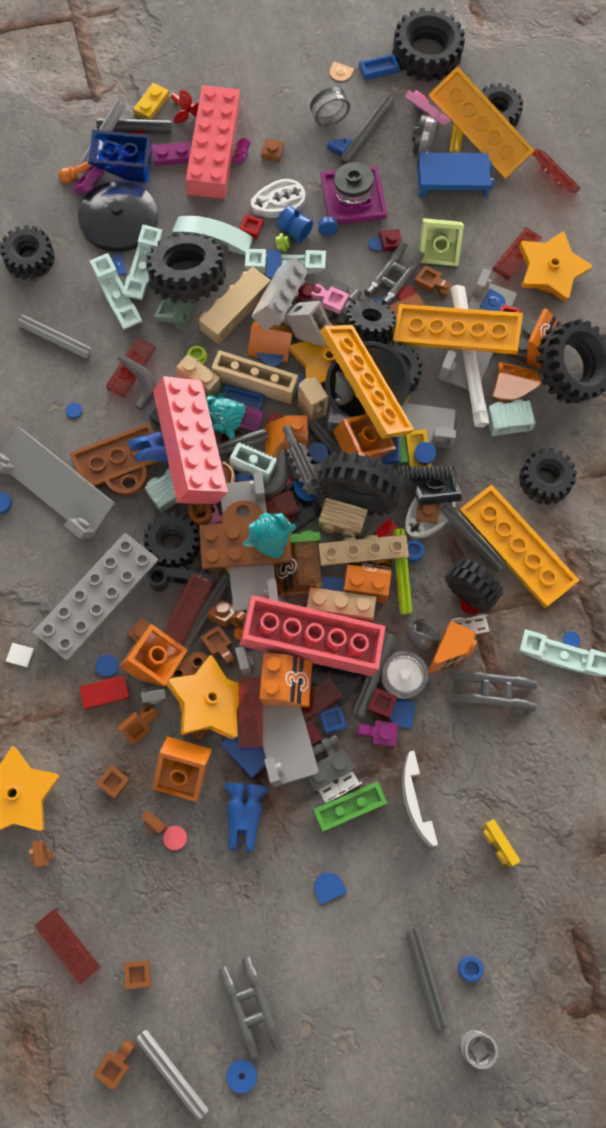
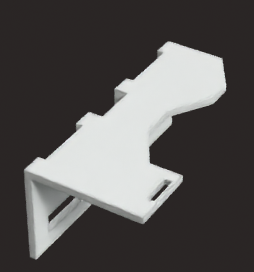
M487 614L451 620L455 623H462L461 626L475 631L476 634L490 632L486 619ZM483 618V621L475 622V620ZM485 627V630H477V628Z
M353 771L338 779L339 783L334 784L332 782L318 790L325 804L362 784V782H358ZM350 775H351V777H352L351 779H349V780H347V781H344V780H343V779L347 778V777L350 776ZM331 787V790L323 793V790Z

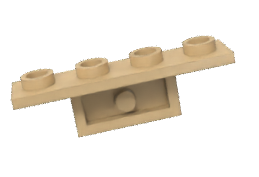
M377 535L366 536L365 539L356 540V538L352 537L345 538L339 542L318 544L321 566L409 557L406 535L379 538Z

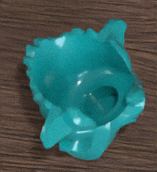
M218 393V398L213 395L206 397L213 431L226 434L232 440L235 438V430L238 429L240 422H242L246 406L235 400L227 399L222 393Z
M263 513L259 516L258 520L249 524L248 539L243 543V546H254L258 552L264 555L279 558L283 555L284 548L288 543L289 533L296 529V525L290 524L282 513L271 515Z

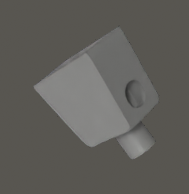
M321 301L297 303L285 315L284 324L291 326L297 339L324 346L325 342L320 330L324 326H331Z

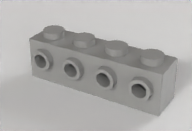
M295 257L277 269L251 315L265 331L274 325L279 326L286 317L284 315L292 307V300L298 296V289L305 283L304 278L308 271Z

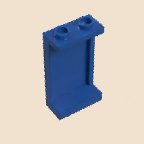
M419 152L417 162L418 196L426 197L428 190H483V197H488L489 190L493 189V178H490L492 162H489L488 153Z

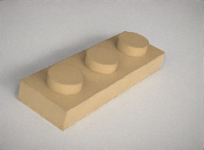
M310 587L307 608L345 617L373 620L377 598L375 596Z

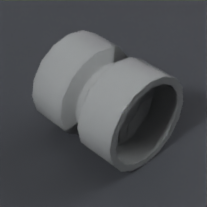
M471 1030L462 1036L459 1043V1051L467 1063L478 1069H487L496 1062L498 1047L491 1036L478 1030Z

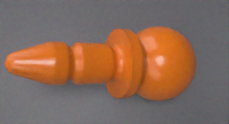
M84 162L75 168L72 165L69 168H63L59 171V180L64 184H69L74 179H78V175L87 171L93 163Z

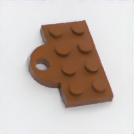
M149 422L70 452L79 475L96 488L107 485L112 493L119 496H132L140 492L147 482L148 475L146 469L162 463L158 461L137 462L134 456L141 450L130 451L128 442L131 439L154 433ZM127 480L135 481V485L132 488H125L124 483Z
M246 500L234 502L224 511L221 524L199 525L202 569L215 570L292 563L290 533L283 555L279 558L264 555L258 552L254 546L244 547L243 543L248 539L249 524L258 520L259 516L264 512L254 502ZM245 507L250 512L248 516L240 517L237 515L238 509Z

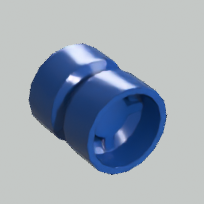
M289 205L279 215L276 227L285 234L289 232V236L292 239L301 243L310 234L313 220L304 214L300 215L297 209Z

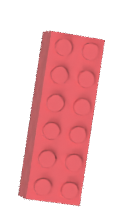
M202 85L186 175L187 195L226 199L240 112V89Z
M163 376L153 390L177 503L217 505L228 490L202 381Z
M252 595L248 603L239 646L273 654H288L312 661L315 664L373 676L379 669L385 626Z

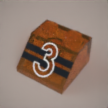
M317 541L292 544V563L277 564L276 566L277 594L310 592V587L321 589L322 579Z

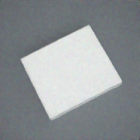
M12 643L6 662L28 668L34 648Z

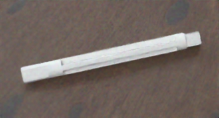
M460 285L453 286L451 288L454 308L469 309L465 287ZM462 350L475 427L483 428L489 424L476 351Z

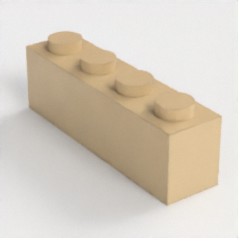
M251 267L247 272H243L239 280L234 285H230L221 298L216 299L208 312L205 311L200 316V331L219 345L258 305L271 280L254 267Z
M220 350L212 365V371L216 373V376H220L221 383L264 394L265 397L287 404L292 403L297 390L298 375Z

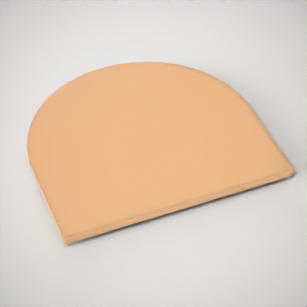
M333 62L330 68V75L336 81H346L351 77L354 68Z

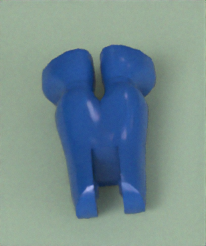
M162 432L134 438L128 442L130 451L141 450L134 456L137 462H168Z
M225 783L224 789L231 795V800L227 804L229 851L236 852L239 840L238 834H247L245 852L253 853L262 813V805L259 799L269 792V786L248 784L247 803L244 804L243 796L246 784Z

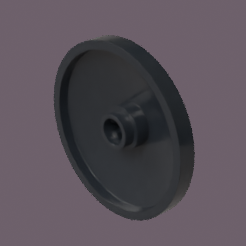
M113 181L95 187L84 197L79 207L78 219L83 235L91 244L105 251L125 252L138 247L142 225L157 227L158 213L154 199L145 189L134 183Z
M371 341L363 342L402 408L410 391V375L404 359L388 345ZM334 359L327 371L325 382L326 393L329 396L331 406L338 414H343V416L350 418L366 414L363 405L356 395L348 405L340 406L336 404L335 400L338 395L335 392L336 372L343 371Z

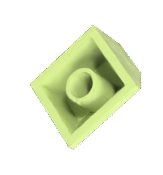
M423 218L419 251L424 253L425 256L420 263L458 266L464 229L463 223Z

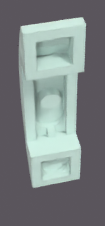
M179 216L172 231V235L179 236V233H183L184 236L190 235V232H195L196 236L205 234L206 239L212 237L216 243L227 245L228 251L245 256L246 249H250L253 237L236 227L200 216Z
M142 225L138 247L122 295L143 300L149 284L146 255L151 253L150 248L152 246H158L157 241L161 240L162 229Z
M246 249L245 268L249 270L251 267H254L260 273L266 274V249ZM306 250V255L281 254V266L295 257L308 271L306 275L325 270L326 251Z
M107 253L89 260L100 287L123 330L142 323L134 303L132 304L129 297L122 295L124 286L109 254Z
M524 630L519 649L520 652L560 668L606 677V653L594 649L587 651L546 639V635Z

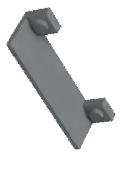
M483 268L468 308L484 310L479 306L489 289L500 293L505 298V305L511 307L517 293L491 284L492 280L488 279L491 270ZM450 349L438 379L469 390L462 350ZM476 351L481 381L493 354L491 352Z
M331 404L327 431L330 434H334L333 431L341 421L350 417L338 414ZM404 404L402 410L414 430L427 429L429 443L434 447L452 449L456 438L454 409Z
M16 428L0 453V473L11 474L67 520L64 526L80 539H92L115 505L111 499L22 428Z
M262 472L253 473L254 480L226 483L228 492L221 499L222 513L234 502L242 500L256 503L264 513H267ZM242 507L238 509L237 515L246 517L250 511ZM273 564L229 568L234 612L247 611L252 595L278 601Z
M124 533L39 624L33 633L43 644H47L65 660H69L158 562L157 557L127 533Z
M244 646L235 648L240 669L245 676L266 756L264 761L270 783L276 787L318 774L319 770L301 707L263 705L260 700L263 654L267 652L258 650L247 652Z

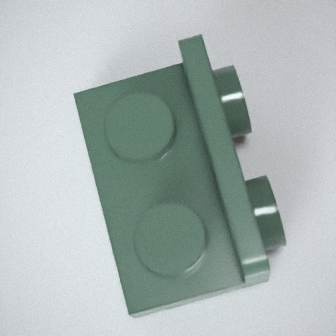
M170 297L166 300L162 299L153 317L157 322L174 323L178 330H183L197 302L194 299H189L188 303H183V300L178 299L175 303L171 302Z

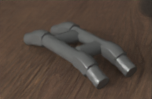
M401 241L376 279L364 291V295L370 297L382 284L391 289L382 299V305L392 303L412 274L415 273L425 254L418 251L407 268L401 266L398 262L408 246L407 243ZM391 270L402 275L397 283L387 278Z
M476 671L456 672L457 681L481 682V695L473 693L455 694V703L511 707L533 712L536 710L537 705L534 702L518 698L512 699L513 686L536 689L537 681L521 676H506ZM490 683L504 684L503 697L490 696Z
M251 956L242 959L251 987L237 992L228 966L220 968L219 972L249 1057L252 1059L257 1057L259 1052L250 1027L264 1022L273 1048H279L282 1045V1041ZM255 997L260 1012L246 1017L241 1002Z

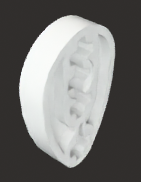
M292 179L275 181L262 188L251 199V211L257 216L278 218L281 212L291 205L300 212L305 204V190L299 182Z
M415 497L405 520V535L411 540L428 537L443 528L449 520L439 511L437 525L416 522L418 502ZM440 503V509H441L446 503ZM419 524L418 532L414 531L412 533L410 531L411 527H415Z

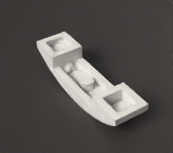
M410 751L406 756L402 773V791L405 807L418 835L429 847H435L438 843L432 821L422 822L412 778L417 777L420 772L415 752Z

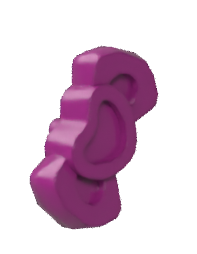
M241 138L236 143V155L232 158L235 164L243 163L249 156L247 151L251 142L247 138Z

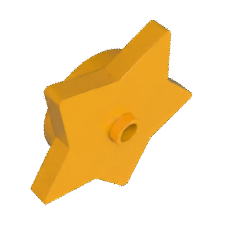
M565 232L559 233L546 243L522 241L519 246L527 264L526 274L521 287L537 288L543 292L553 293L564 302H567L570 297L573 281L589 272L592 268L590 263L572 252Z
M305 341L290 345V352L305 367V379L316 377L322 386H326L327 371L334 360V355L326 344L319 346Z
M212 655L205 660L195 675L171 678L167 681L168 688L179 702L182 713V735L200 730H212L232 740L238 736L237 708L249 695L248 687L227 679Z
M14 746L10 748L0 764V831L16 824L43 832L44 799L60 779V775L31 769ZM16 789V796L10 798L11 792Z

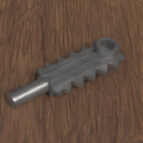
M285 426L282 429L290 445L286 453L289 455L288 459L293 460L291 466L297 469L295 474L300 476L298 482L303 483L301 490H304L308 496L311 494L317 496L319 490L316 489V483L319 473L314 472L315 465L310 463L312 458L307 456L309 450L305 449V445H302V443L298 444L291 426Z

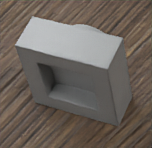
M157 685L142 688V702H148V704L162 702V699H166L165 687Z

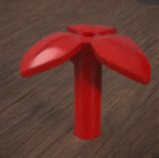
M180 89L179 95L176 93L171 95V99L182 108L174 116L173 121L175 123L187 121L189 113L193 116L197 115L199 103L195 102L191 105L192 97L187 91Z

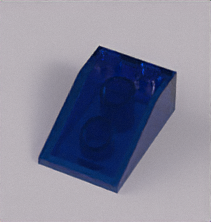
M92 130L88 157L89 165L128 181L149 183L152 159L151 135Z

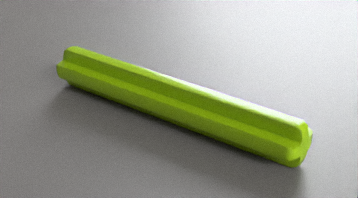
M395 529L393 536L405 535V530ZM407 557L395 558L399 612L401 615H409L412 613L408 559Z

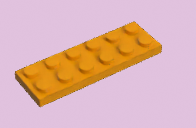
M458 66L429 94L434 103L480 153H488L489 162H492V166L505 180L535 152L530 144Z
M399 304L393 343L417 347L518 355L523 313Z
M353 325L324 326L320 333L324 338L325 344L334 355L335 361L341 367L345 378L349 381L356 397L360 400L366 414L370 417L381 438L409 435L414 431Z
M492 485L459 510V513L505 561L506 566L545 609L579 581Z

